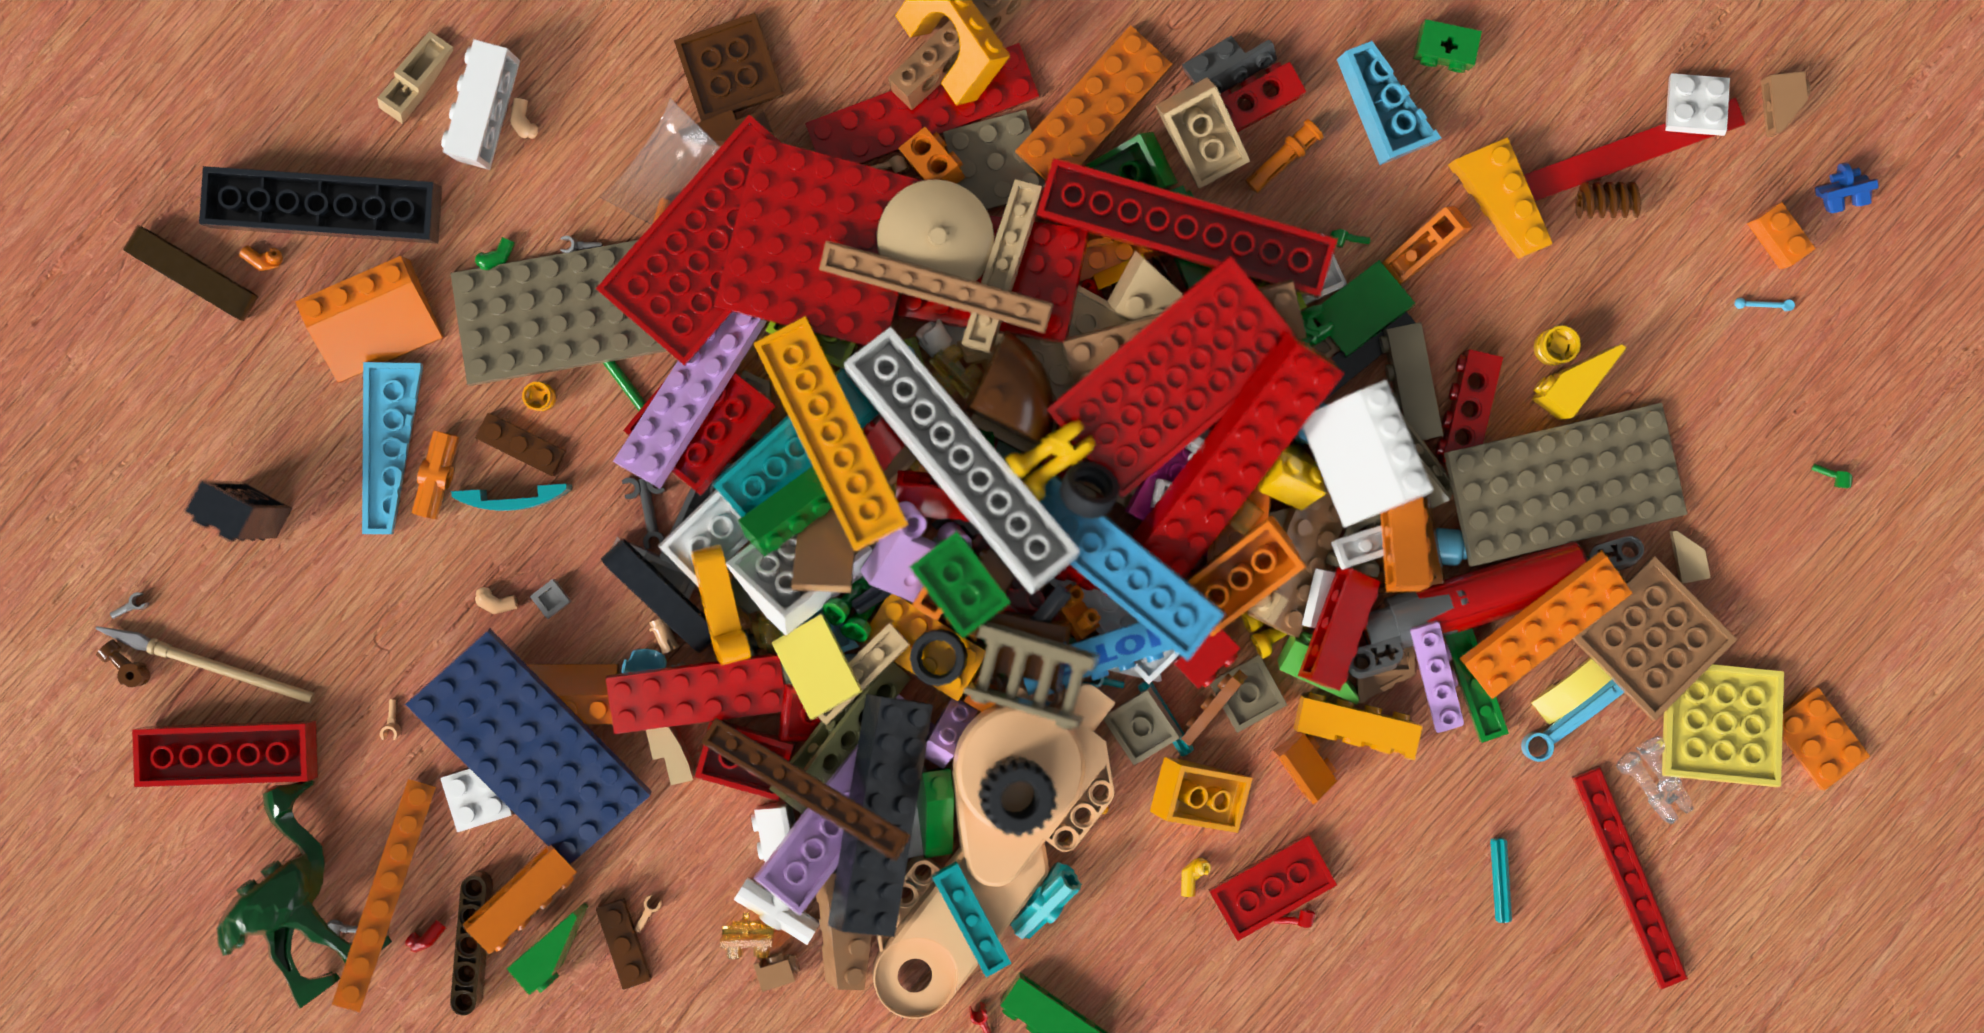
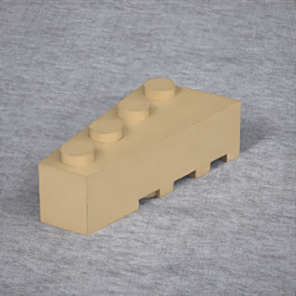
M1135 251L1107 302L1115 311L1133 320L1160 314L1183 294Z

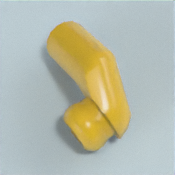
M1196 858L1183 868L1181 872V896L1195 897L1196 880L1204 874L1208 875L1210 873L1211 865L1204 858Z

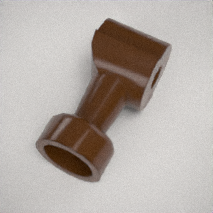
M114 639L108 641L99 649L96 656L105 663L109 661L113 663L119 670L117 678L121 685L124 684L127 687L133 688L145 685L150 680V672L146 668L147 665L142 662L132 663L119 653L121 646Z

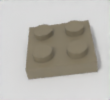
M1259 654L1218 676L1210 684L1217 696L1221 691L1217 686L1228 673L1233 676L1240 669L1248 676L1223 707L1237 733L1287 706Z
M1151 687L1115 708L1103 719L1133 765L1138 764L1182 736V733Z

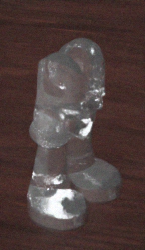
M1661 736L1643 742L1636 747L1637 752H1629L1617 762L1616 767L1620 773L1631 775L1649 797V804L1665 822L1673 824L1678 821V816L1670 805L1674 801L1686 814L1693 810L1692 801L1684 789L1681 779L1678 777L1662 776L1661 754L1665 750V743ZM1642 758L1658 777V785L1655 784L1646 771Z

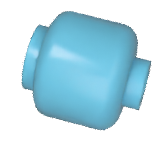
M1436 528L1442 565L1458 566L1462 559H1467L1462 531L1459 529Z

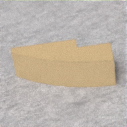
M429 31L394 71L395 78L377 97L379 108L403 124L438 77L453 51V46Z
M671 726L646 730L653 760L665 758L671 785L694 780L696 770L692 758L676 728Z

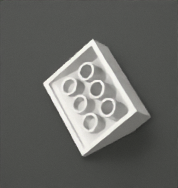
M1387 381L1360 390L1314 411L1302 427L1344 527L1423 497L1433 491Z
M797 534L766 557L751 543L726 562V566L765 616L785 635H788L820 610L829 599L841 593L792 590L791 582ZM870 546L857 552L855 551L852 584L863 576L860 570L872 552Z

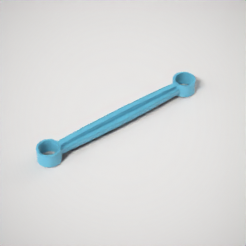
M1611 679L1590 698L1558 719L1543 733H1528L1521 743L1523 754L1537 762L1546 761L1552 756L1556 742L1588 721L1621 696L1624 691ZM1536 736L1542 737L1547 743L1546 752L1538 757L1532 756L1528 749L1529 742Z

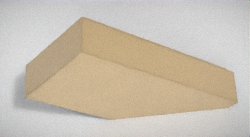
M1670 531L1679 581L1683 584L1710 579L1706 551L1678 531Z

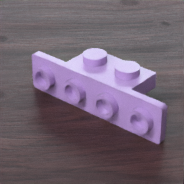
M1432 621L1411 628L1410 632L1436 732L1440 733L1463 726L1464 721L1455 689L1458 686L1454 671L1450 668L1449 661L1452 660L1447 644H1444L1439 622Z

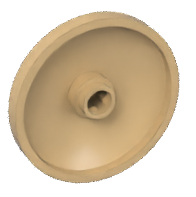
M945 180L921 181L901 190L885 208L877 230L879 255L972 281H977L985 271L994 245L992 222L980 200L966 188Z

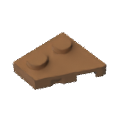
M1414 646L1403 649V657L1397 668L1364 679L1356 678V690L1360 699L1358 703H1364L1368 701L1367 699L1415 675ZM1385 650L1382 657L1388 656L1390 660H1393L1395 653L1390 654L1388 650ZM1359 657L1355 659L1358 669L1363 670L1369 667V663L1365 658ZM1376 658V659H1375V665H1376V666H1377V662H1378L1379 658Z

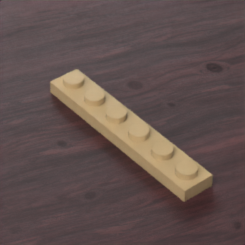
M1015 179L981 283L1012 291L1044 189L1042 186ZM971 313L962 344L966 347L992 353L1002 321Z

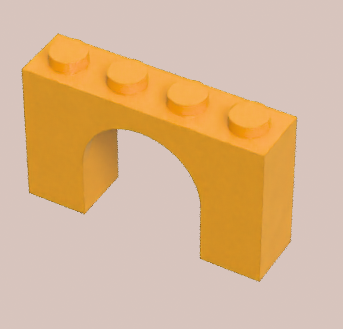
M906 0L895 16L910 38L931 34L944 15L952 20L959 35V56L941 84L956 105L977 101L1010 57L985 17L982 16L972 0Z

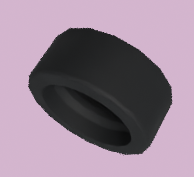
M1082 461L1068 469L1059 490L1062 501L1073 513L1084 518L1096 519L1105 516L1111 510L1118 497L1120 488L1114 474L1105 466L1095 462ZM1086 481L1094 484L1101 490L1104 498H1092L1083 494L1077 488L1075 482Z
M937 629L923 634L916 640L911 648L910 662L912 670L920 680L929 685L941 686L949 684L961 676L966 667L968 655L965 644L959 636L948 630ZM936 640L945 641L950 644L956 655L955 665L952 670L942 675L929 672L922 661L924 648L930 642Z

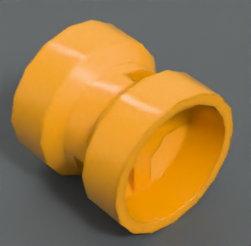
M532 382L524 388L522 399L524 404L532 410L547 411L554 406L556 393L548 384Z

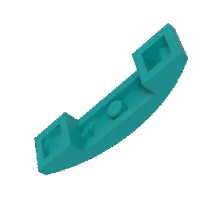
M572 484L537 486L538 497L487 500V490L481 489L451 491L452 498L473 507L497 511H517L551 503L570 492Z

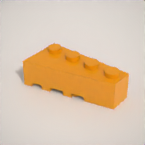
M1508 137L1455 159L1447 165L1463 183V187L1473 196L1479 204L1481 211L1495 225L1496 231L1518 259L1553 244Z

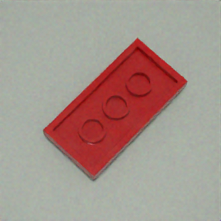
M1306 834L1208 890L1236 940L1239 941L1337 886V883L1309 834Z

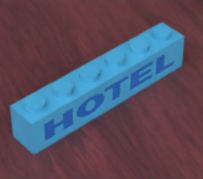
M1141 622L1069 644V646L1100 655L1097 667L1092 671L1088 670L1083 675V678L1091 676L1092 680L1108 676L1109 669L1119 667L1120 671L1136 667L1135 661L1146 658L1147 662L1164 658L1163 652L1172 649ZM1065 663L1062 681L1065 689H1068L1072 674L1071 664ZM1023 678L1028 695H1032L1038 687L1039 681ZM1049 689L1048 695L1053 694L1054 692Z

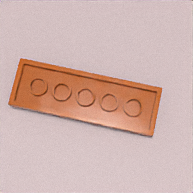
M1130 25L1016 149L1015 153L1046 181L1053 158L1081 165L1172 66V63Z
M1601 551L1460 659L1491 699H1493L1629 597L1632 592L1608 557Z

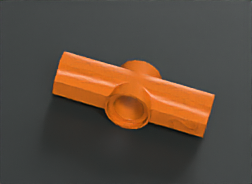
M436 430L433 431L427 457L422 461L418 470L417 483L419 487L412 509L413 514L425 518L438 519L444 493L449 489L453 479L454 467L452 463L459 442L458 436Z

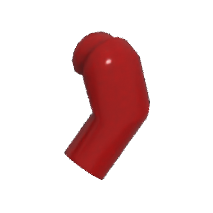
M435 920L421 937L417 933L412 932L405 940V945L410 947L412 952H420L431 947L447 928Z

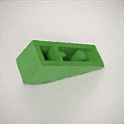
M1302 632L1299 638L1289 636L1277 658L1279 670L1354 704H1358L1360 699L1357 690L1348 678L1341 691L1299 677L1298 673L1312 634Z

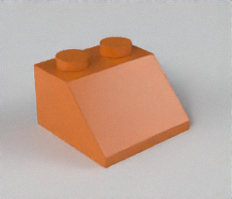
M1298 732L1275 748L1273 752L1303 795L1312 804H1315L1337 782L1333 775L1337 770L1327 757L1324 760L1320 757L1317 750L1321 747L1312 735L1306 736L1304 733Z

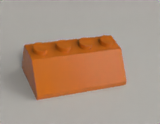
M1271 515L1188 577L1186 581L1226 613L1210 633L1211 636H1214L1306 566L1290 537L1273 515Z
M526 664L585 724H613L606 676L619 674V664Z

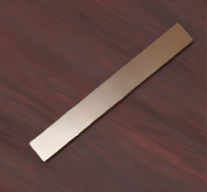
M829 240L825 243L819 270L1044 333L1046 332L1053 307L1051 302Z

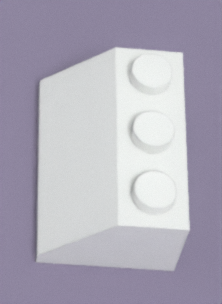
M786 801L757 806L754 810L755 814L751 815L754 832L759 831L761 841L757 843L758 856L760 860L764 859L765 862L796 823L793 807Z

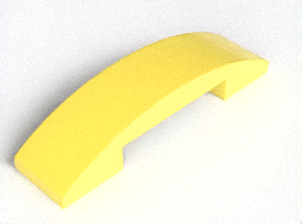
M1589 657L1556 685L1552 684L1531 701V704L1550 725L1590 698L1606 685L1611 678Z

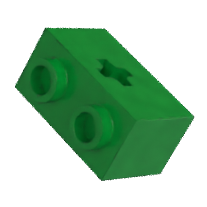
M1425 19L1419 28L1413 59L1420 60V64L1427 67H1437V64L1448 66L1449 71L1465 73V70L1469 71L1475 65L1482 31ZM1444 43H1448V48L1451 49L1449 53L1445 52V47L1442 46Z

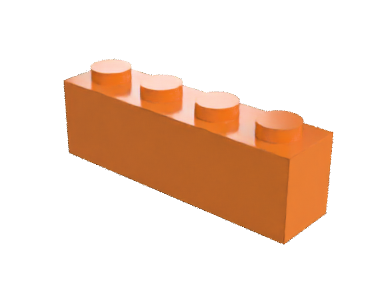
M1423 497L1380 513L1386 592L1422 591L1429 587L1432 582L1433 570L1428 563L1430 539L1426 536L1425 528L1428 521V512L1424 508Z
M552 845L546 846L464 922L463 926L489 955L494 950L497 952L508 943V937L516 929L520 931L531 921L530 916L536 910H543L553 900L551 896L559 889L564 890L573 882V876L577 872Z

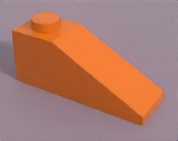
M1446 206L1383 261L1382 264L1401 285L1454 245L1473 227L1456 206Z

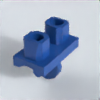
M1844 162L1837 166V173L1829 176L1831 183L1815 187L1816 196L1823 198L1824 207L1827 212L1837 213L1845 210L1844 197L1851 195L1852 205L1854 206L1871 204L1872 190L1879 188L1877 179L1870 180L1867 175H1861L1860 168L1851 169L1850 165Z

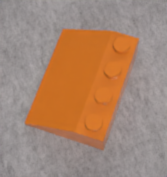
M402 256L295 301L309 334L338 383L362 374L363 362L387 363L444 338L410 259Z

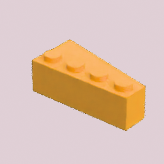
M1309 692L1308 697L1300 696L1293 727L1294 730L1335 741L1340 739L1344 743L1359 747L1370 746L1371 749L1387 754L1397 752L1405 756L1404 758L1415 760L1423 726L1409 720V714L1393 711L1392 716L1381 714L1382 708L1365 705L1363 710L1353 707L1354 703L1337 698L1336 703L1325 701V695Z

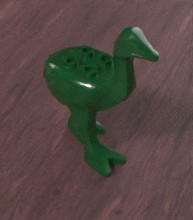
M313 780L275 785L262 794L264 809L270 822L299 848L301 856L283 862L279 860L273 861L260 871L263 876L258 880L249 879L236 889L238 895L232 899L216 928L217 944L223 956L232 954L234 949H241L246 944L249 936L263 935L268 943L269 958L283 973L291 995L299 1009L335 984L340 977L332 971L312 978L300 975L291 955L294 929L300 931L309 942L325 945L335 950L344 963H346L352 942H347L336 934L312 905L318 897L323 884L325 867L323 848L315 837L297 822L292 810L296 799L314 784ZM388 935L385 937L381 950L392 942Z

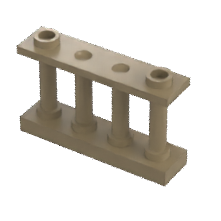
M987 621L981 625L978 637L986 639L985 643L988 646L978 685L974 683L969 684L965 687L964 694L971 695V699L975 702L987 704L990 701L1056 721L1055 725L1060 728H1077L1082 723L1083 716L1073 713L1083 675L1088 670L1092 671L1097 667L1100 655ZM1003 644L1014 647L1013 651L1016 652L1006 693L989 688L999 647H1003ZM1031 653L1041 655L1044 661L1034 702L1017 697L1026 659ZM1060 661L1071 664L1070 668L1072 669L1062 710L1045 705L1055 665L1059 664Z

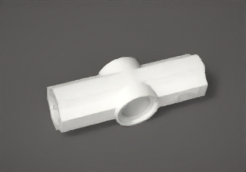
M750 878L746 879L734 899L758 914L759 918L768 926L776 930L782 929L805 944H808L819 926L817 919L805 912H802L801 915L797 914L775 895H771L769 890Z

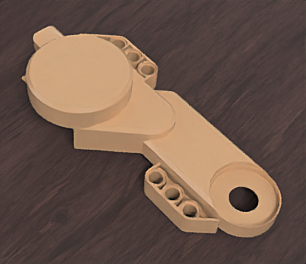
M1082 683L1080 686L1073 714L1083 716V721L1077 728H1060L1055 725L1056 721L997 704L978 714L966 726L958 740L951 778L960 847L943 868L957 861L998 939L1049 873L1045 841L1062 852L1073 850L1114 797L1107 744L1094 730L1112 709L1115 702L1089 683ZM1019 688L1017 697L1033 701L1031 695H1028L1026 691ZM1064 701L1057 709L1062 710ZM1009 757H1014L1015 760L1023 757L1030 762L1032 760L1037 763L1052 779L1053 787L1057 792V797H1054L1057 806L1056 810L1052 809L1051 811L1052 819L1050 821L1046 819L1043 823L1045 827L1042 830L1037 827L1034 829L1035 834L1030 836L1027 833H1022V837H1015L1013 833H1010V836L1003 834L1000 829L997 830L993 827L980 806L981 800L978 796L979 790L982 789L980 782L982 778L986 779V771L989 768L993 770L996 767V762L1000 760L1002 763L1006 762ZM1017 781L1010 784L1002 794L1001 804L1003 808L1011 812L1025 809L1033 799L1034 790L1032 785L1025 781ZM1104 784V794L1094 797V787ZM1086 807L1088 809L1085 818L1081 820L1075 819V812L1079 808ZM1061 831H1070V837L1067 841H1057V836ZM924 855L913 857L907 863L903 887H909L912 891L907 898H901L895 937L876 935L879 951L875 957L872 969L874 987L882 1004L892 1013L909 1019L925 1018L940 1011L953 998L978 966L974 954L931 877L932 874L942 868L931 858H924ZM918 865H928V873L923 876L915 874V869ZM910 959L924 960L932 970L931 982L924 990L919 992L905 990L898 981V971L901 965Z

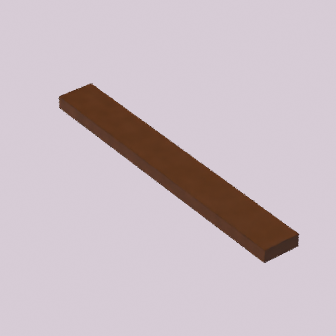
M715 718L701 741L708 748L895 861L911 837L909 833L718 718Z

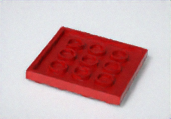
M734 373L672 469V472L699 495H702L775 408V405ZM661 386L624 428L623 431L630 436Z

